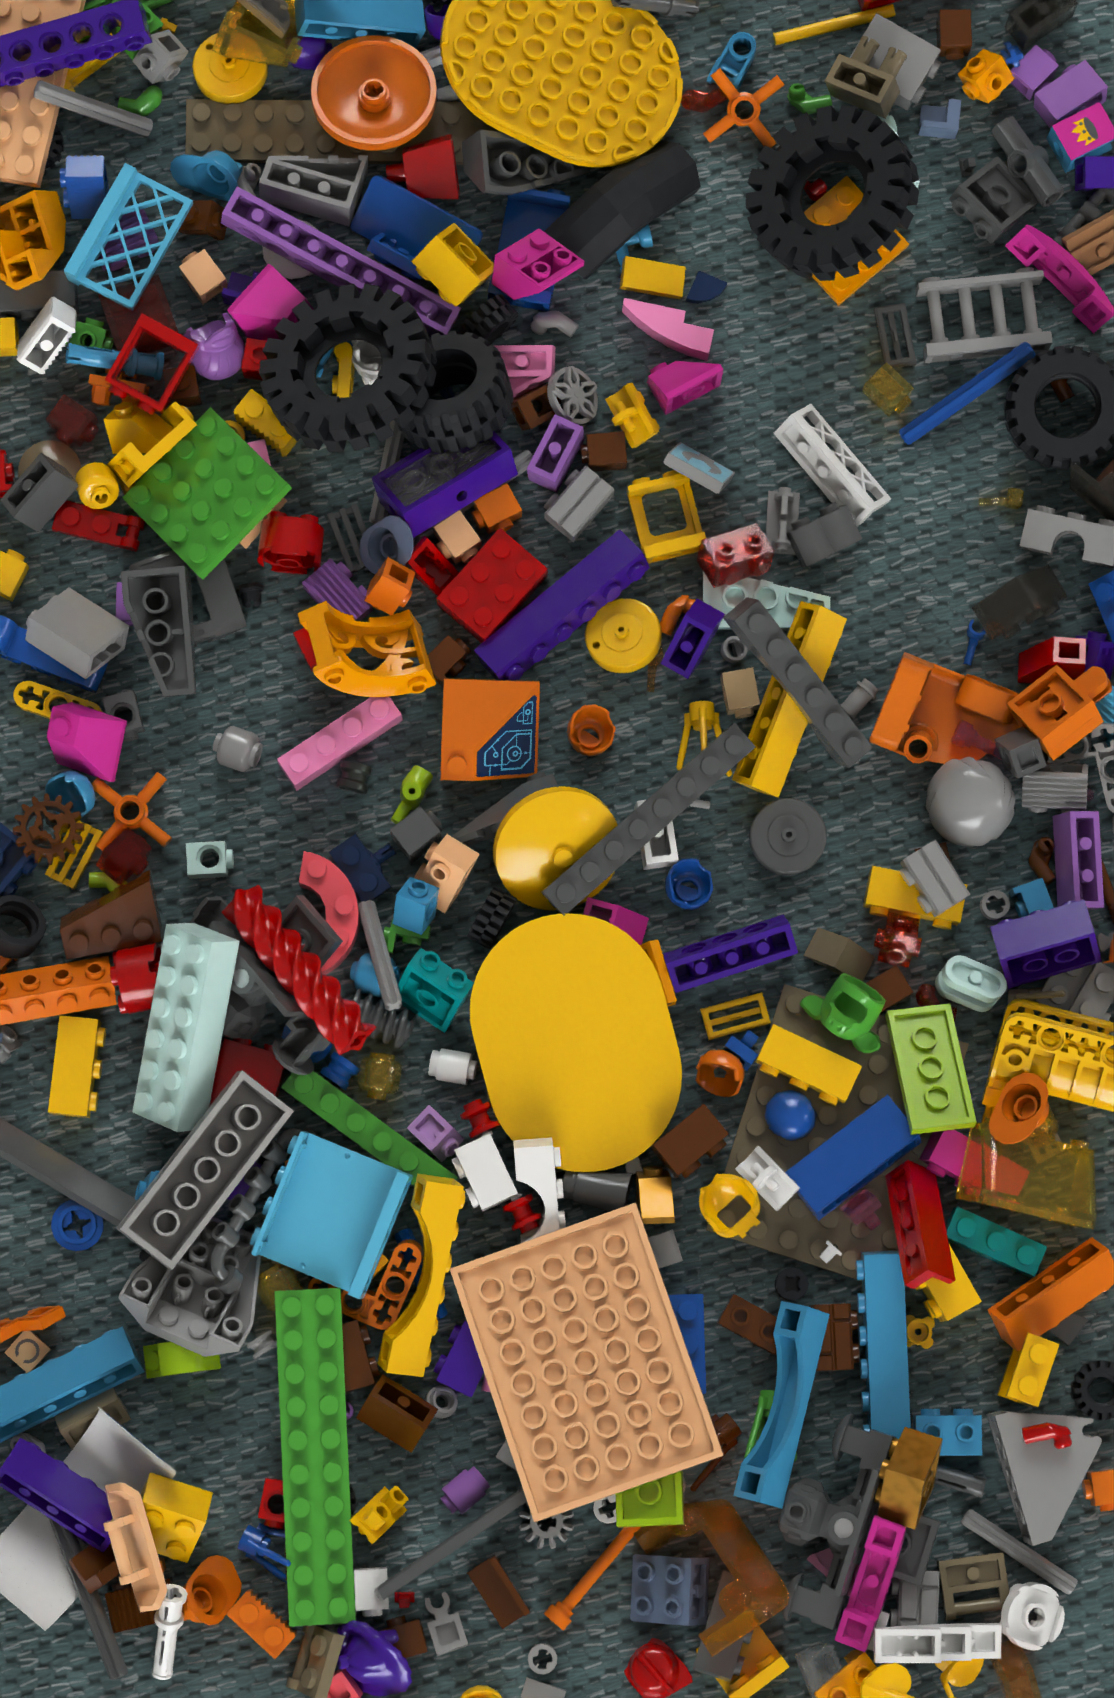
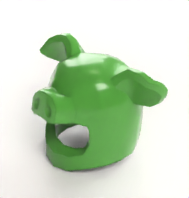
M843 973L836 979L824 999L817 995H809L801 1000L799 1005L814 1020H821L822 1024L837 1037L852 1040L853 1046L858 1051L872 1053L880 1049L879 1036L870 1030L880 1015L886 1000L868 984L852 975Z

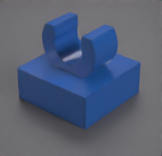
M750 1030L746 1032L741 1041L731 1036L723 1050L738 1057L744 1069L748 1071L758 1056L752 1050V1047L759 1037Z

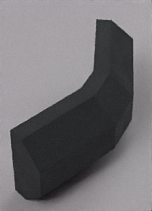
M660 140L644 155L617 166L597 181L544 232L584 260V266L576 270V272L584 279H588L638 231L699 190L701 185L696 162L680 143Z

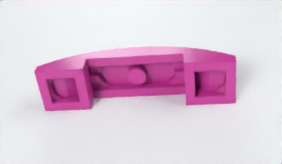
M1027 224L1006 243L1005 247L1026 267L1033 264L1038 270H1043L1044 276L1075 306L1072 313L1093 334L1114 316V307L1095 279L1067 250L1052 238Z
M874 1516L864 1546L865 1551L847 1607L843 1611L835 1641L863 1652L867 1651L894 1575L907 1527L879 1516Z

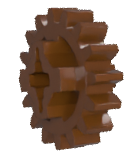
M45 794L44 801L39 802L34 796L32 797L33 806L29 807L22 804L21 809L24 815H15L14 817L15 822L20 826L13 827V834L21 836L16 840L17 847L26 846L23 851L26 858L32 853L35 854V863L39 864L42 857L47 858L48 864L52 865L53 857L57 856L61 862H64L65 852L73 855L76 853L73 843L82 844V837L76 834L84 831V825L76 823L81 819L80 811L71 813L74 808L73 803L70 801L63 805L62 796L60 795L56 797L55 801H50L49 794ZM47 810L57 811V812H59L60 814L56 815V814L47 812ZM35 815L36 821L34 823V826L29 827V830L27 831L28 823L31 820V818ZM43 820H45L50 828L54 829V839L51 834H48L43 829ZM68 828H70L68 838L62 843L63 833L67 832ZM42 844L50 847V849L41 848L36 845Z

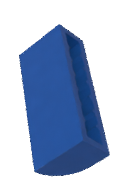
M887 1094L785 1173L800 1187L796 1193L819 1221L922 1143L920 1134H910L907 1117Z

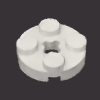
M1038 1582L1017 1583L1013 1585L1001 1611L999 1624L1002 1625V1633L1016 1646L1032 1651L1042 1649L1040 1646L1045 1645L1048 1641L1053 1642L1062 1630L1065 1616L1064 1608L1059 1605V1600L1056 1597L1058 1596L1057 1592L1051 1587ZM1034 1608V1612L1038 1614L1037 1619L1031 1620L1029 1624L1028 1614Z

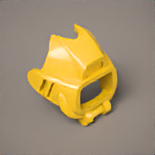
M717 1173L708 1186L700 1188L699 1206L701 1213L718 1236L732 1238L739 1235L743 1239L753 1226L761 1223L757 1219L761 1208L760 1199L756 1189L747 1179L733 1174ZM737 1196H741L751 1206V1209L733 1227L729 1228L717 1215Z

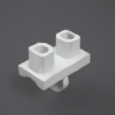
M757 1146L735 1168L776 1211L800 1189L760 1146Z

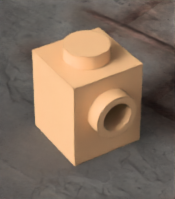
M460 510L433 527L434 534L439 540L436 544L437 549L446 559L451 557L455 564L461 560L464 564L468 563L477 554L478 549L482 547L481 539Z

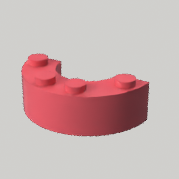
M304 851L299 885L301 888L314 892L322 900L325 906V921L343 941L321 968V974L327 975L347 958L356 942L360 926L358 901L348 878L335 864L320 855Z

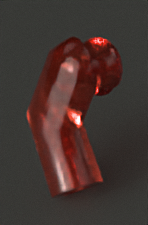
M931 984L919 986L916 993V1002L919 1007L940 1005L935 994V988ZM951 1006L955 1022L957 1007Z

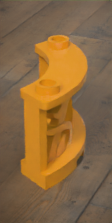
M327 601L297 613L300 624L310 635L317 666L312 668L313 673L329 687L357 696L390 697L409 693H422L427 688L436 685L423 641L421 625L409 609L392 616L369 617L368 622L355 621L352 615L340 612ZM413 640L415 647L405 648L406 642ZM353 647L364 648L370 655L385 659V661L375 670L371 671L359 667L346 654L350 653ZM408 658H418L420 665L412 667L414 661Z

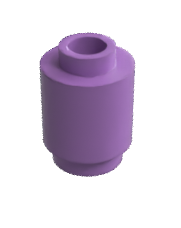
M473 1466L468 1471L464 1469L441 1489L445 1495L440 1499L452 1514L457 1510L464 1514L486 1495L485 1491L490 1485Z

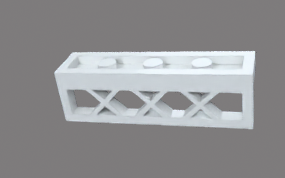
M812 404L791 414L774 432V435L832 503L836 502L838 507L847 505L857 527L874 511L883 507L891 500L890 496ZM807 416L815 427L810 426L803 417ZM825 442L831 444L835 451L830 450ZM846 466L850 467L855 473V475L851 474L846 469ZM866 490L870 491L875 496L877 501L874 502L873 499L868 495Z

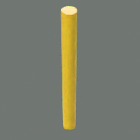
M893 4L776 32L773 33L775 45H780L870 23L876 13L884 18L894 17L896 15Z

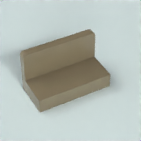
M114 1387L54 1416L60 1433L72 1450L99 1411L98 1407L102 1408L121 1425L131 1420L126 1407L118 1397Z

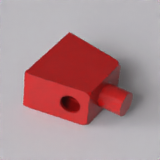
M452 134L403 148L402 152L403 163L386 165L388 180L394 183L406 182L407 190L421 198L459 199L460 188Z

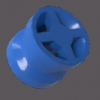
M334 1051L330 1056L331 1062L329 1065L323 1067L319 1073L346 1091L349 1087L350 1078L357 1075L360 1069Z

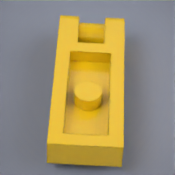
M343 342L334 347L339 370L338 375H333L332 394H337L339 398L351 397L354 386L353 348L350 343Z

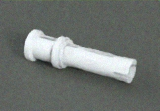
M166 1584L167 1593L161 1607L154 1615L158 1631L151 1673L154 1678L159 1680L170 1679L171 1675H173L178 1629L183 1625L185 1618L182 1607L187 1600L188 1594L183 1587L176 1584Z

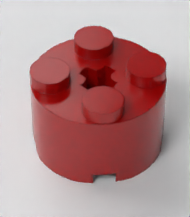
M280 511L269 512L267 519L261 523L257 556L258 564L264 567V562L272 565V571L303 575L307 574V569L314 567V572L321 567L325 532L324 528L318 524L319 518L309 514L301 515L299 518L287 516V514Z
M157 943L113 952L114 966L110 967V977L113 986H119L118 1006L121 1014L151 1010L161 956V949L157 947Z

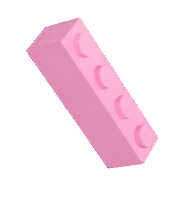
M370 697L277 759L278 764L296 791H298L403 721L402 714L390 697Z

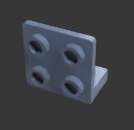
M634 1554L632 1564L631 1621L683 1626L706 1625L710 1557Z

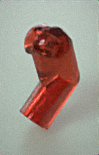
M719 86L710 92L691 89L682 95L681 105L686 110L707 112L728 98Z

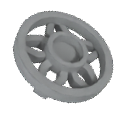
M574 366L564 367L553 373L548 382L547 394L551 408L556 415L582 425L589 422L597 414L598 396L595 381H591L583 371ZM564 374V383H557L558 378ZM584 387H586L587 393H584ZM557 397L561 400L563 404V409L561 408L557 400ZM577 413L584 416L583 419H576L574 417Z

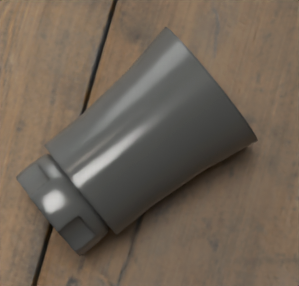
M566 1171L563 1179L564 1198L573 1199L575 1203L588 1205L607 1212L627 1206L633 1173Z

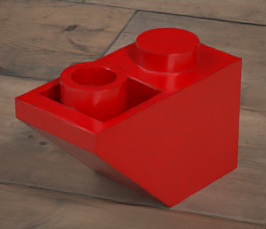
M1054 636L1020 652L1018 659V683H1033L1055 665H1058L1074 681L1085 670L1086 639Z

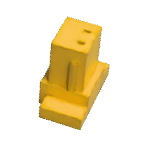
M162 17L160 20L163 26L159 31L169 29L174 34L177 25L168 22V19Z

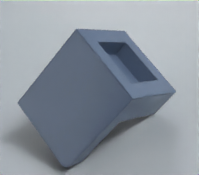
M949 99L946 107L922 105L918 136L955 139L959 130L961 100Z

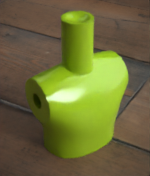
M414 765L403 779L400 787L401 802L390 819L393 823L398 824L408 816L411 810L416 809L420 805L429 784L433 780V775L426 769Z

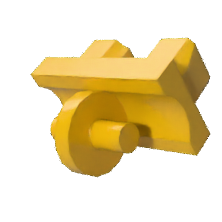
M627 383L621 390L605 399L614 415L611 419L614 426H620L621 430L624 431L631 448H637L659 432L660 427L656 419L651 417L644 404L645 399L640 391H637L633 383Z
M384 1486L349 1521L353 1525L358 1526L359 1533L366 1535L368 1541L373 1544L407 1511L403 1505L409 1499L398 1486H394L390 1491Z

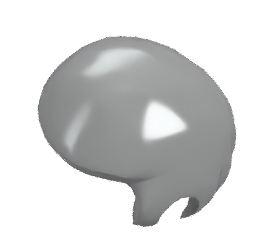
M966 757L961 760L951 759L933 775L928 784L926 810L929 813L930 822L943 838L956 845L969 847L983 846L990 840H996L1005 831L1014 816L1015 794L1012 790V785L1009 779L1003 775L1001 769L991 762L975 760L972 757Z

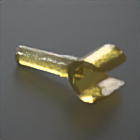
M1008 488L1006 498H979V506L1000 505L1011 509H1019L1023 503L1024 491L1018 488Z

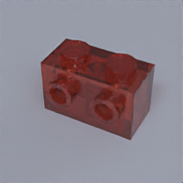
M758 523L701 540L697 562L713 588L725 584L732 585L738 580L751 576L763 575L770 570L775 550Z

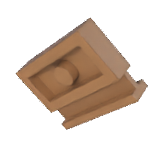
M1114 209L1061 238L1062 242L1065 243L1067 251L1091 276L1114 263Z

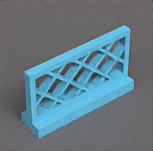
M124 163L64 268L67 280L78 286L81 284L133 311L193 206V200L138 173L135 167ZM140 184L153 189L155 199L137 204L135 193ZM157 192L161 193L164 196L158 197ZM131 200H133L134 205L128 206ZM174 200L183 205L177 215L164 217L161 207L162 203ZM157 205L161 219L143 224L139 210ZM136 211L140 225L122 231L119 223L122 216ZM172 223L170 229L168 230L167 224ZM164 225L166 236L163 241L150 245L146 230ZM116 226H117L118 232L113 233L114 230H115V228H116ZM142 232L146 246L128 251L124 237ZM121 238L125 252L106 257L104 247L107 242ZM157 250L153 257L152 251ZM148 252L151 260L148 268L134 272L130 257ZM102 253L103 259L98 260L100 254ZM127 259L131 273L113 278L109 264ZM106 266L109 276L108 280L95 283L87 278L93 268ZM142 276L140 282L138 283L136 278ZM133 279L136 289L130 299L119 295L115 284ZM112 286L113 291L105 287Z

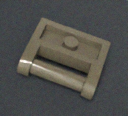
M1003 1552L937 1561L946 1621L956 1620V1616L995 1610L1002 1611L1004 1601L1009 1594ZM997 1587L998 1597L954 1603L953 1593Z
M321 1625L303 1626L304 1637L292 1677L288 1676L286 1687L297 1690L311 1698H327L345 1636Z

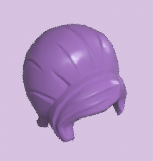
M228 313L222 314L225 322L222 320L212 321L194 330L190 327L183 335L199 345V350L191 365L195 366V370L199 375L208 380L215 381L229 378L236 374L242 366L245 344L238 333L235 322Z

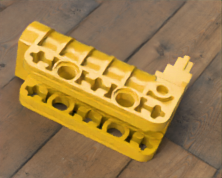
M1014 999L1008 1003L982 1096V1104L986 1106L979 1129L991 1134L989 1121L1003 1088L1013 1077L1022 1073H1033L1040 1076L1046 1083L1048 1095L1114 1112V1047H1111L1114 1045V1036L1109 1035L1110 1032H1114V1022L1025 999ZM1018 1007L1025 1008L1023 1013H1011V1011H1017ZM1034 1010L1040 1011L1038 1016L1034 1015ZM1055 1015L1060 1019V1022L1044 1017ZM1066 1019L1071 1020L1070 1024L1066 1023ZM1082 1023L1088 1024V1029L1082 1028ZM1098 1027L1103 1028L1101 1032H1098ZM1048 1028H1053V1029H1055V1030H1054V1031H1049V1030H1047V1029H1048Z

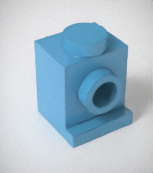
M1043 878L1012 888L1009 891L1011 898L1017 896L1019 900L1015 902L1019 918L1028 916L1036 910L1046 911L1054 908Z

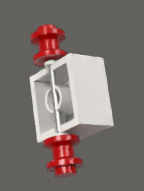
M481 1098L463 1106L465 1112L460 1114L461 1120H469L473 1129L468 1134L470 1139L480 1135L482 1137L455 1149L457 1157L451 1159L459 1178L466 1177L470 1184V1187L465 1189L473 1208L480 1206L482 1212H485L511 1199L513 1202L503 1206V1211L512 1212L515 1222L511 1226L512 1230L519 1229L521 1234H524L539 1227L537 1220L543 1217L541 1213H533L529 1203L534 1198L532 1193L522 1197L521 1193L518 1194L491 1136L493 1134L491 1130L499 1127L500 1124L498 1121H491L487 1114L488 1109L491 1107L490 1102L482 1103Z

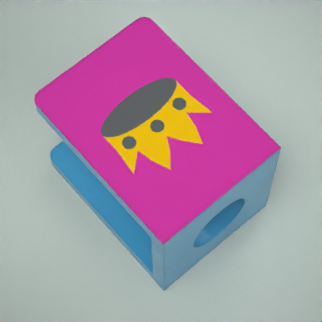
M1096 103L1052 125L1046 139L1063 170L1067 173L1075 169L1076 159L1084 156H1101L1111 151L1112 145L1110 142L1114 141V126L1101 103Z

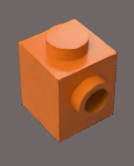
M508 483L475 500V510L471 512L478 528L485 527L488 534L497 531L499 528L506 532L514 526L513 521L522 517V509Z
M387 557L370 581L364 601L371 604L375 609L392 616L399 606L404 608L413 592L410 589L415 572Z
M1114 1469L1087 1472V1479L1082 1481L1085 1500L1090 1499L1091 1505L1100 1506V1511L1114 1510Z

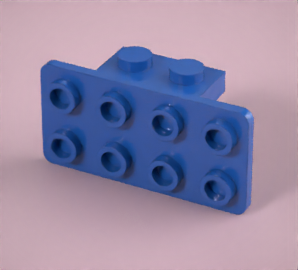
M375 175L371 178L351 223V229L354 232L371 240L367 251L373 253L376 260L384 264L395 265L402 269L401 273L414 280H422L423 278L417 273L416 266L411 261L437 234L451 224L455 223L477 246H479L483 238L481 230L381 175Z

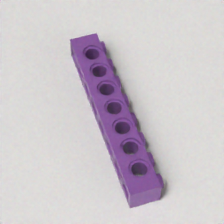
M238 186L222 212L221 224L337 287L355 284L361 294L364 285L369 284L379 286L383 294L388 289L399 294L404 303L408 301L417 311L430 337L436 333L447 335L459 316L461 310L459 306L455 307L453 304L447 303L437 294Z

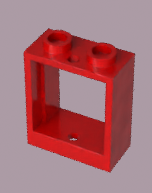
M141 313L105 378L106 384L110 385L108 391L123 400L126 399L127 395L137 400L138 404L136 407L152 416L155 411L163 415L199 350V345ZM144 332L185 354L159 402L118 380Z

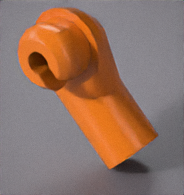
M681 595L669 604L660 621L662 633L672 635L682 612L686 614L696 600L690 599L689 595Z

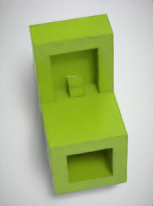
M172 1342L143 1346L147 1379L221 1368L220 1355L204 1357Z

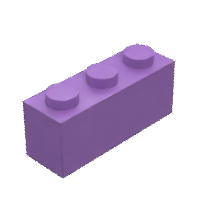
M1069 811L1054 815L1053 835L1057 907L1067 901L1085 899L1088 911L1104 908L1099 811Z

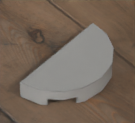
M237 0L281 39L284 37L290 26L289 7L285 0Z

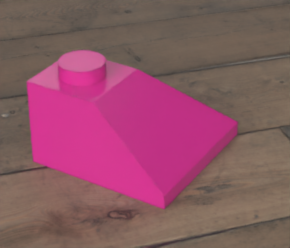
M268 263L227 311L247 338L267 341L268 338L279 339L274 328L283 317L294 323L298 321L292 309L305 300L311 309H314L306 297Z
M674 361L667 365L666 362H663L650 370L651 374L648 375L647 384L664 414L667 415L719 387L723 368L721 364Z
M70 702L52 707L46 738L57 764L109 782H115L127 720Z

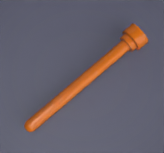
M624 1527L562 1602L558 1601L555 1605L551 1604L543 1614L564 1631L572 1621L570 1617L574 1613L571 1611L641 1527Z

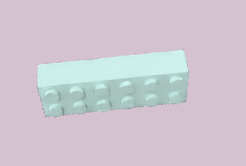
M196 923L166 924L133 1113L175 1132L191 1131L209 1108L239 940Z

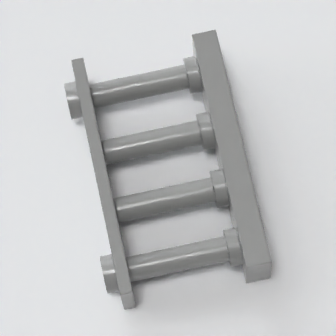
M1025 267L1009 274L941 280L940 277L923 279L922 282L918 283L915 293L916 297L927 296L932 340H930V343H926L923 350L924 363L1003 356L1023 342H1028L1034 352L1049 351L1053 343L1051 331L1042 332V329L1038 328L1033 285H1040L1044 277L1043 270L1034 271L1032 267ZM1002 288H1021L1026 326L1023 334L1011 335V332L1007 331ZM971 291H990L995 330L992 337L980 338V335L976 334ZM958 293L964 335L961 337V340L949 341L945 337L940 301L941 294Z

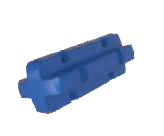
M1010 41L1004 42L1005 48L1000 50L1001 56L1006 64L1011 63L1014 68L1019 67V60L1024 59L1023 53L1016 44L1012 46Z

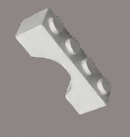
M552 1137L513 1140L516 1181L523 1182L534 1188L544 1203L543 1218L538 1221L539 1227L521 1234V1243L566 1227L565 1211H558L557 1199L564 1198L562 1179H556L555 1167H561L560 1147H553Z

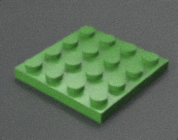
M211 407L195 422L197 426L168 453L161 457L122 497L202 580L292 489Z

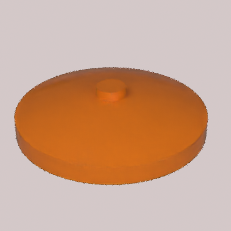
M381 35L356 37L334 47L318 64L311 82L312 107L322 128L331 137L344 145L368 151L391 149L415 138L430 122L437 102L436 79L427 59L410 44L396 38Z

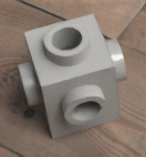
M168 29L151 34L153 43L146 44L143 48L139 49V52L132 61L139 68L141 74L152 84L163 80L170 81L180 72V64L189 53Z

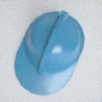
M219 150L210 151L202 157L183 154L175 157L170 166L173 178L182 187L224 201L230 200L238 186L237 182L243 170L241 163L234 161L228 154Z

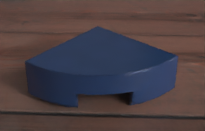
M698 271L686 301L697 304L710 301L723 293L727 287V282Z

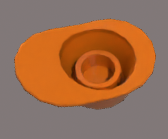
M1022 1073L1006 1083L989 1121L990 1133L996 1141L1003 1144L1021 1142L1030 1136L1035 1128L1045 1122L1050 1107L1048 1102L1049 1092L1046 1083L1040 1076L1033 1073Z
M219 1555L207 1557L200 1563L183 1586L188 1594L187 1600L182 1607L185 1617L184 1621L191 1620L192 1622L207 1625L218 1624L237 1601L241 1593L242 1582L233 1562L228 1558Z

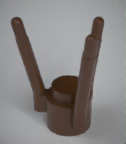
M725 1413L720 1418L715 1414L711 1419L720 1445H723L722 1451L725 1456L738 1443L736 1438L742 1434V1431L728 1413ZM724 1456L710 1461L691 1485V1491H696Z

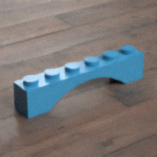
M781 1301L773 1332L777 1355V1376L773 1403L758 1441L741 1463L733 1496L783 1508L830 1314L808 1306Z

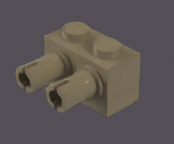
M862 36L851 58L841 54L838 55L825 79V83L832 97L863 110L866 109L886 119L900 93L895 78L907 59V55L899 49L895 53L896 48L889 47L879 70L868 66L880 45L876 40L870 38L868 42L869 38Z

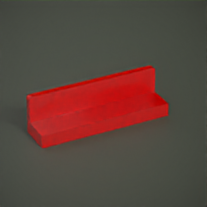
M907 1160L885 1175L904 1285L915 1289L932 1277L951 1284L956 1279L936 1175L925 1167Z

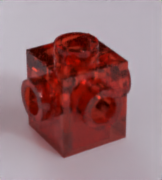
M888 912L884 929H877L873 947L879 948L877 961L909 968L912 956L918 957L921 948L922 938L917 937L920 919Z

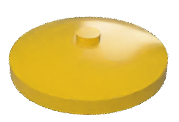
M565 786L550 787L536 791L516 803L501 821L493 844V859L496 871L505 888L522 903L537 909L556 910L541 892L618 824L607 806L599 798L587 791ZM614 873L576 906L586 902L587 897L593 898L608 884Z

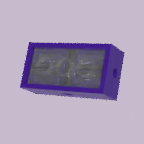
M493 431V436L487 441L481 440L477 442L476 447L471 449L468 447L461 448L460 452L451 453L450 450H444L443 453L433 452L430 447L428 450L420 448L373 476L372 481L380 504L390 515L401 517L408 524L414 538L518 475L511 449Z

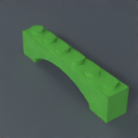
M313 1071L308 1075L292 1073L281 1087L283 1091L343 1133L380 1162L413 1175L412 1186L415 1187L417 1173L452 1178L458 1181L456 1175Z

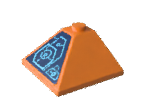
M444 678L440 780L482 781L525 778L536 774L538 767L540 681Z

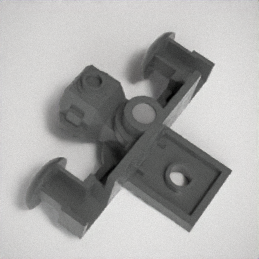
M296 895L282 913V927L294 929L303 934L305 946L302 951L317 954L321 959L322 968L343 942L342 939L304 895ZM205 897L193 912L195 916L189 923H196L240 941L222 1035L229 1038L252 1039L261 1028L262 1019L268 1011L265 1004H274L284 1017L291 1018L286 1023L291 1030L289 1035L285 1039L278 1038L273 1042L274 1056L284 1068L298 1075L312 1073L314 1065L310 1056L313 1052L324 1051L331 1042L325 1039L319 1032L314 1020L304 1014L299 1008L295 997L280 985L275 973L262 963L256 950L243 940L236 926L224 917L221 912L228 904L222 897Z

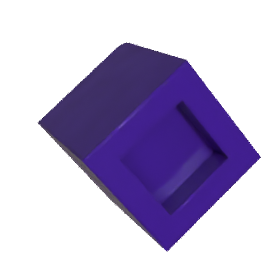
M1084 156L1076 159L1075 191L1114 189V156Z
M254 271L252 277L231 272L228 286L223 288L221 293L224 304L232 305L259 275V272Z

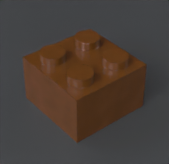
M702 1104L653 1144L651 1149L675 1179L679 1175L686 1179L702 1165L698 1161L701 1157L707 1154L709 1158H712L727 1145L724 1139L729 1133L707 1106Z

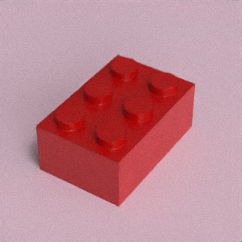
M499 528L437 597V606L480 643H483L514 615L548 577V568Z

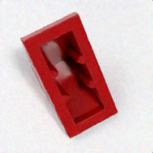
M423 536L415 545L411 559L404 565L415 572L414 577L437 597L459 574L426 536Z

